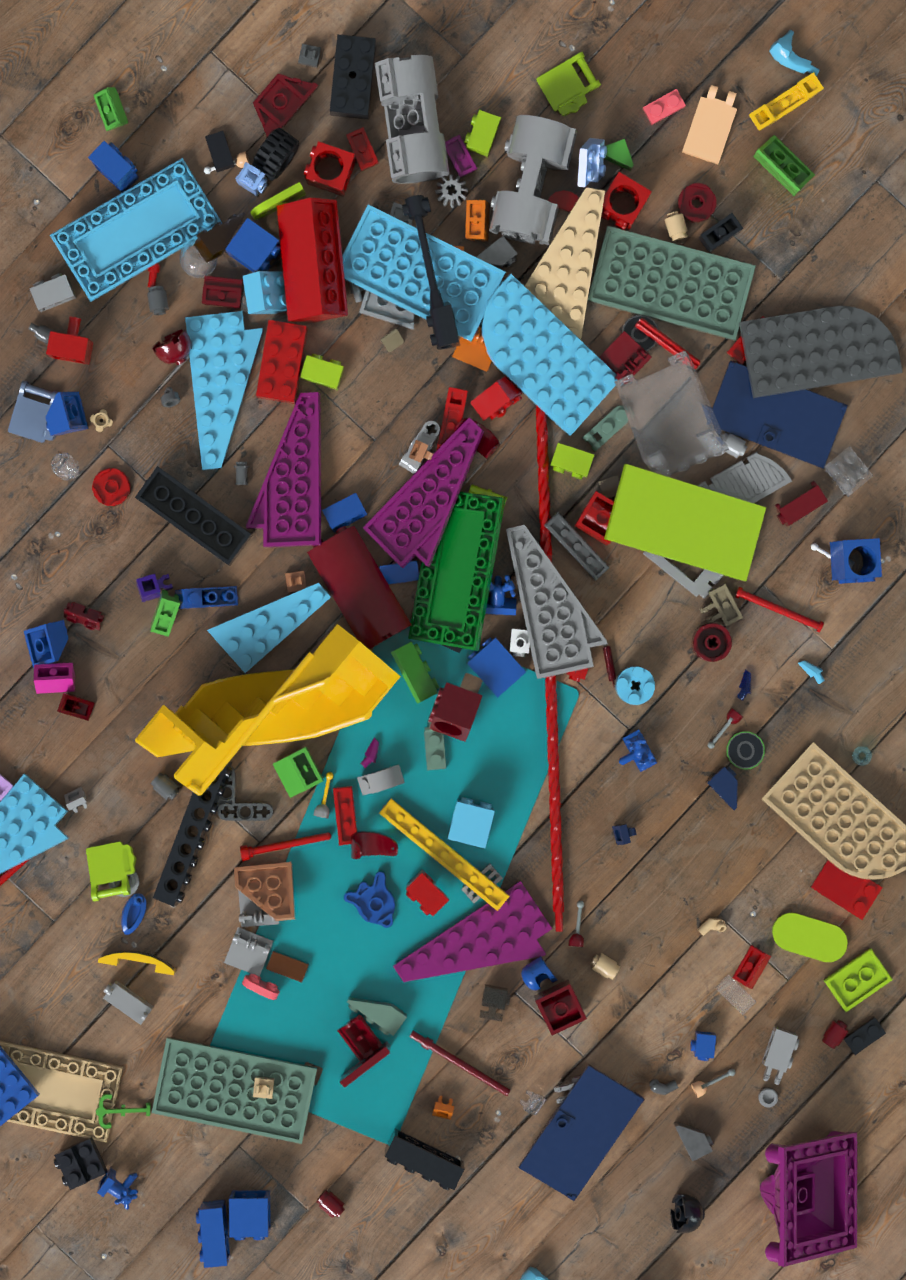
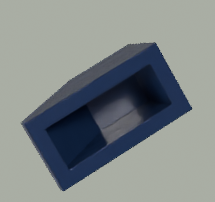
M722 766L706 783L731 809L735 810L737 808L738 781L735 778L737 774L730 767L725 768Z

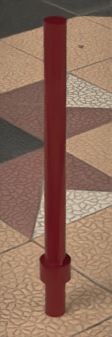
M414 1030L410 1033L409 1037L422 1044L421 1047L426 1050H432L503 1095L508 1096L510 1093V1089L433 1043L434 1040L429 1037L425 1038Z

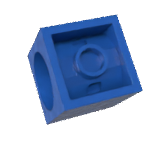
M247 218L225 250L229 256L254 273L270 269L271 265L269 263L273 258L277 259L280 255L281 245L277 238Z
M880 538L830 542L832 580H839V584L874 582L875 578L882 577ZM853 549L859 551L863 558V566L858 574L854 573L849 566V555Z
M270 1190L232 1191L229 1197V1237H234V1240H245L246 1237H253L254 1240H264L265 1237H268L271 1229Z

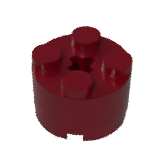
M709 623L700 626L694 632L691 647L700 659L716 662L724 659L729 654L732 640L729 631L724 626ZM714 638V643H716V645L709 647V642H707V640Z

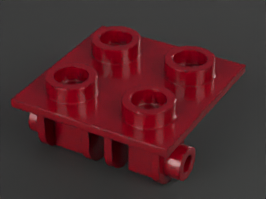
M623 331L599 358L617 374L615 378L626 385L652 356L627 332Z

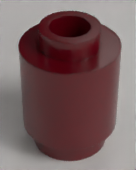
M840 1019L837 1021L833 1020L824 1032L822 1041L835 1049L849 1032L847 1029L848 1025Z
M325 1190L316 1200L319 1207L331 1218L334 1216L338 1218L345 1210L343 1207L345 1203L331 1191Z

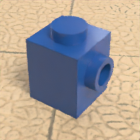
M695 1031V1040L691 1039L690 1051H693L694 1056L698 1057V1060L709 1061V1058H714L716 1034L713 1032Z

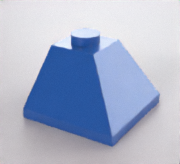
M58 392L46 415V427L50 432V436L89 429L79 392Z
M64 620L24 631L33 668L34 665L49 664L59 660L69 639Z

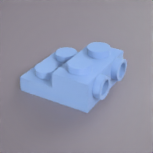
M589 138L580 148L578 186L586 187L589 182H599L605 176L606 165L603 164V160L607 154V146L604 145V139Z

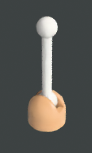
M246 151L237 154L235 161H233L234 165L236 164L238 167L243 168L245 162L250 164ZM207 166L204 168V172L206 174H210L211 171L216 170L215 166Z

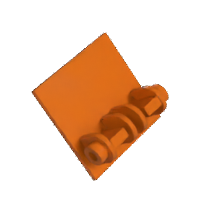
M479 327L472 342L460 337V346L456 347L452 357L487 372L492 361L487 354L484 339L482 338V328Z

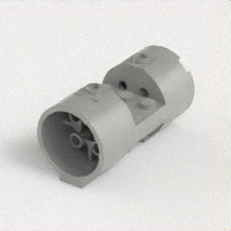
M411 55V57L401 59L399 57L387 58L376 62L381 105L385 110L389 138L386 140L392 182L398 184L420 183L449 175L444 134L439 131L435 103L439 95L433 57L428 55Z
M518 115L516 117L510 140H506L505 151H507L508 157L522 163V178L517 180L516 190L518 192L497 191L496 196H493L491 201L493 215L489 228L490 232L494 234L502 232L501 235L505 238L519 242L535 244V241H540L539 244L550 245L559 207L558 204L551 203L540 198L547 169H569L577 136L575 128H570L563 123L538 116Z

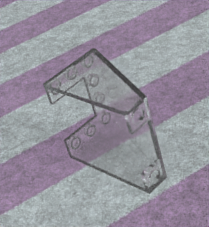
M686 351L667 358L672 366L637 381L633 374L615 381L643 462L652 472L671 477L676 472L686 471L692 465L702 464L713 456H721L725 451L729 450L693 362Z

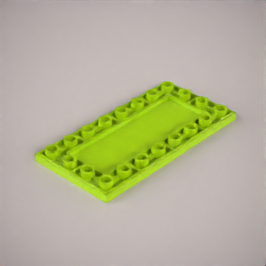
M624 464L604 539L734 579L747 581L766 507Z

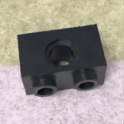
M731 213L699 236V240L708 253H711L740 233L743 227L734 214Z

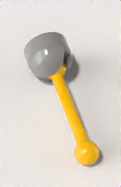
M332 772L326 774L327 781L322 804L315 808L313 816L329 818V808L325 804L330 781L333 778Z

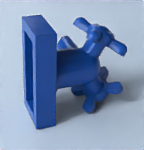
M499 575L495 576L494 584L491 582L490 597H488L485 614L516 615V598H513L516 595L514 592L516 586L510 580L509 575H505L506 583L502 585V578ZM510 591L512 598H505V592Z
M639 729L622 738L630 753L619 759L621 765L634 760L639 771L642 772L657 764L654 754L651 752Z
M110 1167L99 1182L97 1193L102 1197L107 1192L117 1198L114 1201L116 1205L122 1203L124 1208L128 1210L132 1199L138 1197V1190L129 1188L138 1175L137 1173L129 1174L122 1184L116 1179L117 1172Z

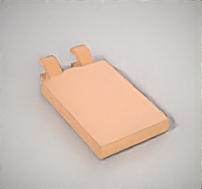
M711 85L707 97H700L682 153L718 165L737 108L732 107L737 93L729 91L726 101L715 98L718 87Z

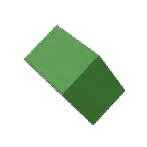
M625 139L606 145L607 154L604 159L631 171L634 164Z

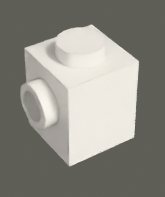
M511 629L509 652H513V656L524 657L525 653L529 654L530 647L527 630Z

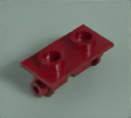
M68 602L66 609L64 608V618L67 621L83 624L84 627L90 630L96 629L100 631V622L102 623L105 615H102V612L89 608L87 614L83 612L86 606L75 602Z

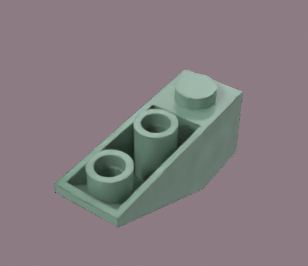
M351 997L347 999L348 1007L356 1013L360 1011L365 1015L363 1018L371 1024L375 1022L380 1026L379 1030L386 1035L391 1034L394 1036L407 1018V1014L392 1003Z

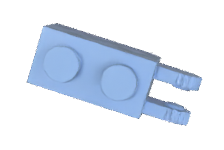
M245 162L243 169L235 178L238 185L255 196H258L259 193L263 194L268 186L266 175Z

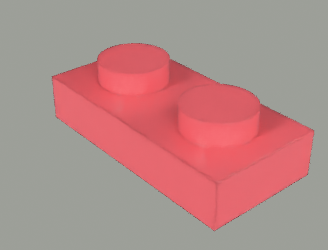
M675 89L644 106L643 110L651 125L681 110L686 105L678 90Z

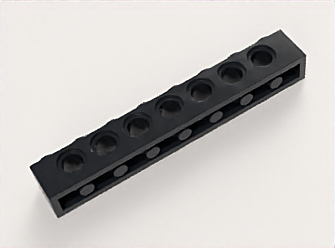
M229 761L220 772L218 781L212 782L206 789L212 794L210 800L204 797V793L200 796L194 792L192 793L155 890L154 899L173 907L182 903L185 897L184 888L186 885H189L192 878L190 872L192 867H196L199 857H197L198 851L203 849L206 841L203 838L212 826L211 817L213 814H216L219 808V803H217L219 796L222 797L225 792L226 786L224 783L226 778L229 779L233 770L231 767L232 762ZM199 808L205 811L204 818L198 816L197 811ZM192 826L197 827V829H198V834H197V836L192 835V833H191V827H192ZM185 844L191 846L190 854L184 851ZM179 861L184 864V871L178 870L177 863ZM172 879L177 881V889L171 887L170 882Z

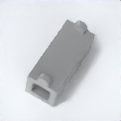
M117 980L114 984L109 983L103 991L106 993L103 999L140 1025L154 1007Z

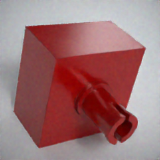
M69 317L68 329L65 334L50 331L46 355L53 359L90 365L94 342L89 338L78 336L80 318Z

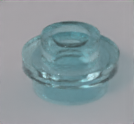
M860 746L853 751L852 758L856 764L864 766L871 761L872 753L867 747ZM861 752L865 754V758L862 760L859 759Z

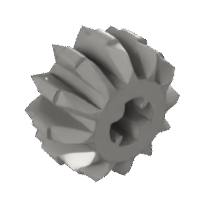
M452 174L449 175V181L442 177L444 184L438 182L437 186L441 189L435 190V194L440 195L437 200H444L443 206L445 207L448 202H451V208H454V202L460 206V199L466 200L467 198L464 193H468V189L462 188L466 185V182L462 181L459 183L460 176L453 180ZM455 188L456 194L452 193V195H449L447 189Z

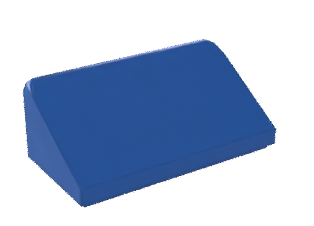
M417 561L409 562L404 568L398 564L379 566L388 585L417 581L419 579Z

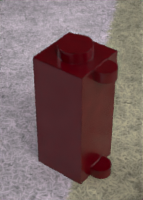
M815 481L810 483L813 488L783 507L778 503L775 505L778 512L776 516L782 525L790 526L828 502Z

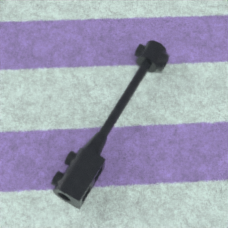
M423 195L408 197L405 199L406 204L402 205L404 216L408 215L410 220H415L430 287V315L426 316L428 328H433L434 334L430 335L432 346H436L438 350L460 346L452 306H444L441 293L437 287L423 218L431 212L429 199Z

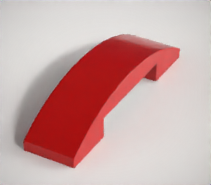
M449 387L436 451L455 432L456 425L462 420L468 390Z

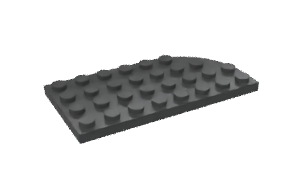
M834 306L739 323L753 398L903 373L898 347L891 332L877 317L856 307Z

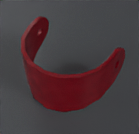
M468 418L462 419L454 430L456 431ZM473 420L484 431L477 452L488 460L500 446V442L489 429Z
M357 832L351 835V858L360 859L361 856L368 855L396 856L398 854L397 843L386 835L374 832Z

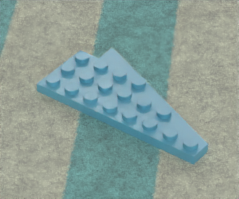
M243 311L185 317L186 330L191 340L189 356L202 470L219 469L223 466L263 334V328L245 330Z
M23 774L0 802V874L69 838L56 826L68 810L27 774Z

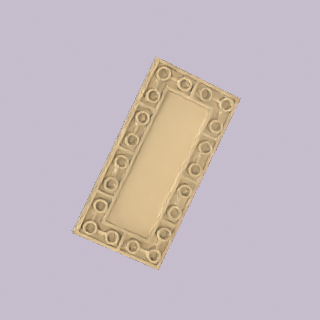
M0 1040V1046L40 1093L38 1097L7 1122L87 1139L92 1137L93 1140L107 1143L110 1128L105 1129L100 1126L96 1108L99 1107V1099L104 1094H112L111 1100L105 1099L103 1107L105 1109L115 1108L123 1066ZM113 1113L103 1116L104 1124L112 1122Z

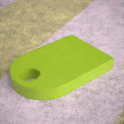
M298 182L257 205L250 213L254 220L264 218L276 212L278 205L294 202L305 196V191L301 183Z

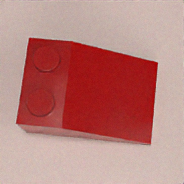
M829 860L826 861L811 885L812 889L863 920L883 888L870 879L854 877L843 872Z

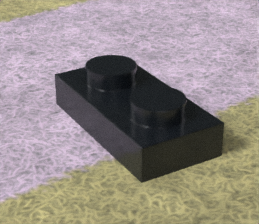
M873 1017L847 1035L843 1040L853 1054L856 1055L885 1035L886 1032L877 1019Z

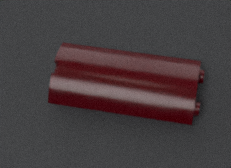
M353 525L349 528L343 526L335 531V536L324 542L321 539V545L313 546V549L307 553L357 640L370 650L411 626V623L355 526Z

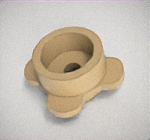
M104 409L90 417V421L94 423L98 432H102L104 428L110 427L113 424V420L109 419L107 411Z

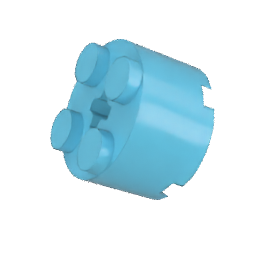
M627 667L617 676L615 682L616 693L621 700L628 704H643L654 693V678L648 670L642 667ZM632 681L640 683L638 690H631Z

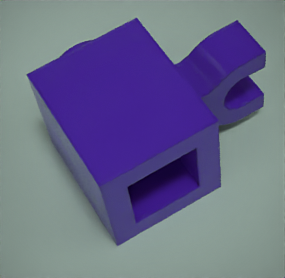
M155 574L136 579L141 601L145 602L159 598L161 595L160 590L162 589L166 591L172 590V584L165 585L163 583L165 580L170 579L169 574L163 575L158 580Z

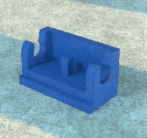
M357 493L322 510L333 532L367 516Z

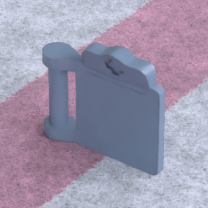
M23 380L8 432L44 443L45 440L53 441L55 436H50V432L47 430L46 415L59 391H48L29 385V382ZM26 392L51 399L50 404H45L24 396Z

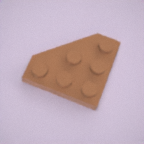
M291 862L234 868L235 887L275 921L295 919Z

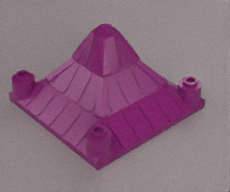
M831 1131L827 1137L787 1146L770 1144L765 1151L766 1159L769 1163L779 1165L774 1175L767 1177L761 1182L760 1191L765 1204L771 1213L774 1214L780 1243L770 1242L765 1249L767 1259L778 1263V1266L786 1267L857 1248V1132Z

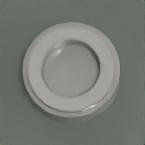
M766 1087L760 1090L758 1100L761 1105L769 1108L777 1103L778 1095L774 1089Z

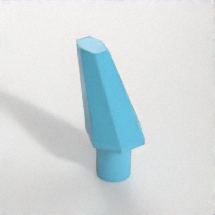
M805 660L798 662L810 677L814 676L818 684L825 681L821 674L823 669Z

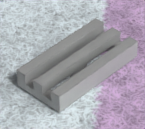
M491 864L481 871L485 874L488 870H491L492 873L487 877L491 879L495 875L497 878L492 881L495 884L503 879ZM465 885L461 890L473 903L478 901L481 897L479 895L473 897L472 895L475 892L472 890L469 892L467 890L469 887Z

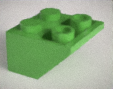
M307 746L273 763L290 798L324 781Z

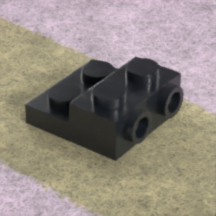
M92 1137L60 1150L54 1155L55 1167L61 1169L63 1173L62 1182L66 1187L69 1186L70 1190L108 1172Z

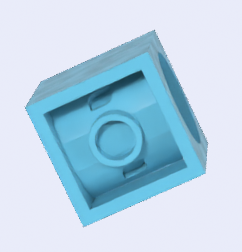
M462 797L461 800L457 799L448 839L486 848L495 812L494 808H491L492 804L480 802V805L474 804L473 799Z

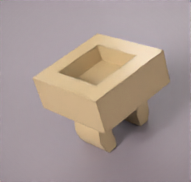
M255 1077L253 1097L272 1099L275 1079Z

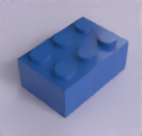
M103 141L88 157L96 169L122 193L128 190L139 178L136 174L138 170L132 161L126 156L123 157L122 153L112 142L107 144Z
M225 1200L202 1202L198 1212H196V1222L200 1224L198 1242L202 1243L199 1252L200 1262H204V1268L227 1266L230 1259V1246Z

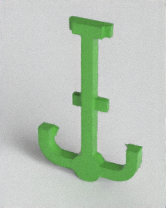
M112 1094L102 1095L99 1099V1107L96 1108L99 1124L105 1129L111 1128V1122L103 1123V1116L105 1114L121 1113V1116H125V1113L146 1112V1116H150V1103H146V1107L125 1108V1104H123L121 1108L105 1109L103 1101L105 1099L111 1100Z

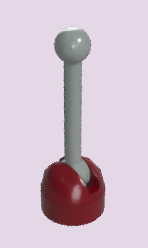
M731 707L726 716L728 722L716 737L708 742V748L713 749L715 747L716 741L730 724H737L742 720L743 716Z
M578 901L576 933L569 938L568 946L584 947V938L579 934L584 902Z

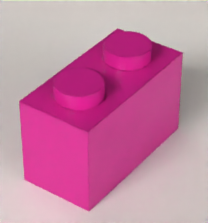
M73 663L34 665L33 681L36 693L75 692Z

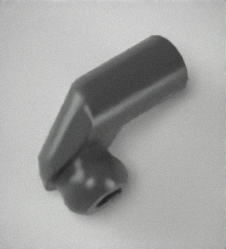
M653 1079L649 1083L651 1091L660 1095H666L679 1088L675 1080L662 1084L659 1083L658 1079Z

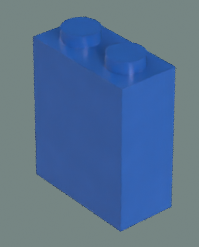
M489 638L482 644L484 648L479 653L475 650L467 657L470 660L467 664L498 698L523 676L526 671L496 638L493 640Z

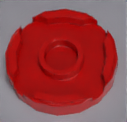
M107 468L101 470L95 476L92 491L94 497L100 503L106 506H117L128 498L131 484L124 472L115 468Z

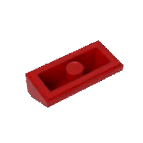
M751 945L732 978L753 989L771 956Z

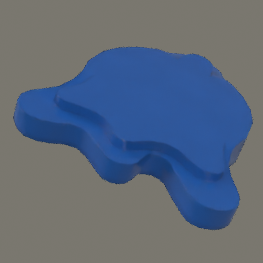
M379 871L375 875L373 885L370 886L365 881L361 882L357 891L345 893L344 900L353 904L365 921L389 928L393 924L395 899L386 887V874Z

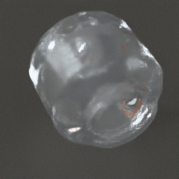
M66 452L58 453L51 460V470L56 476L64 481L78 476L80 464L77 459Z

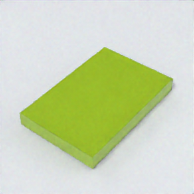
M869 948L823 981L843 1010L847 1012L893 979L873 950Z

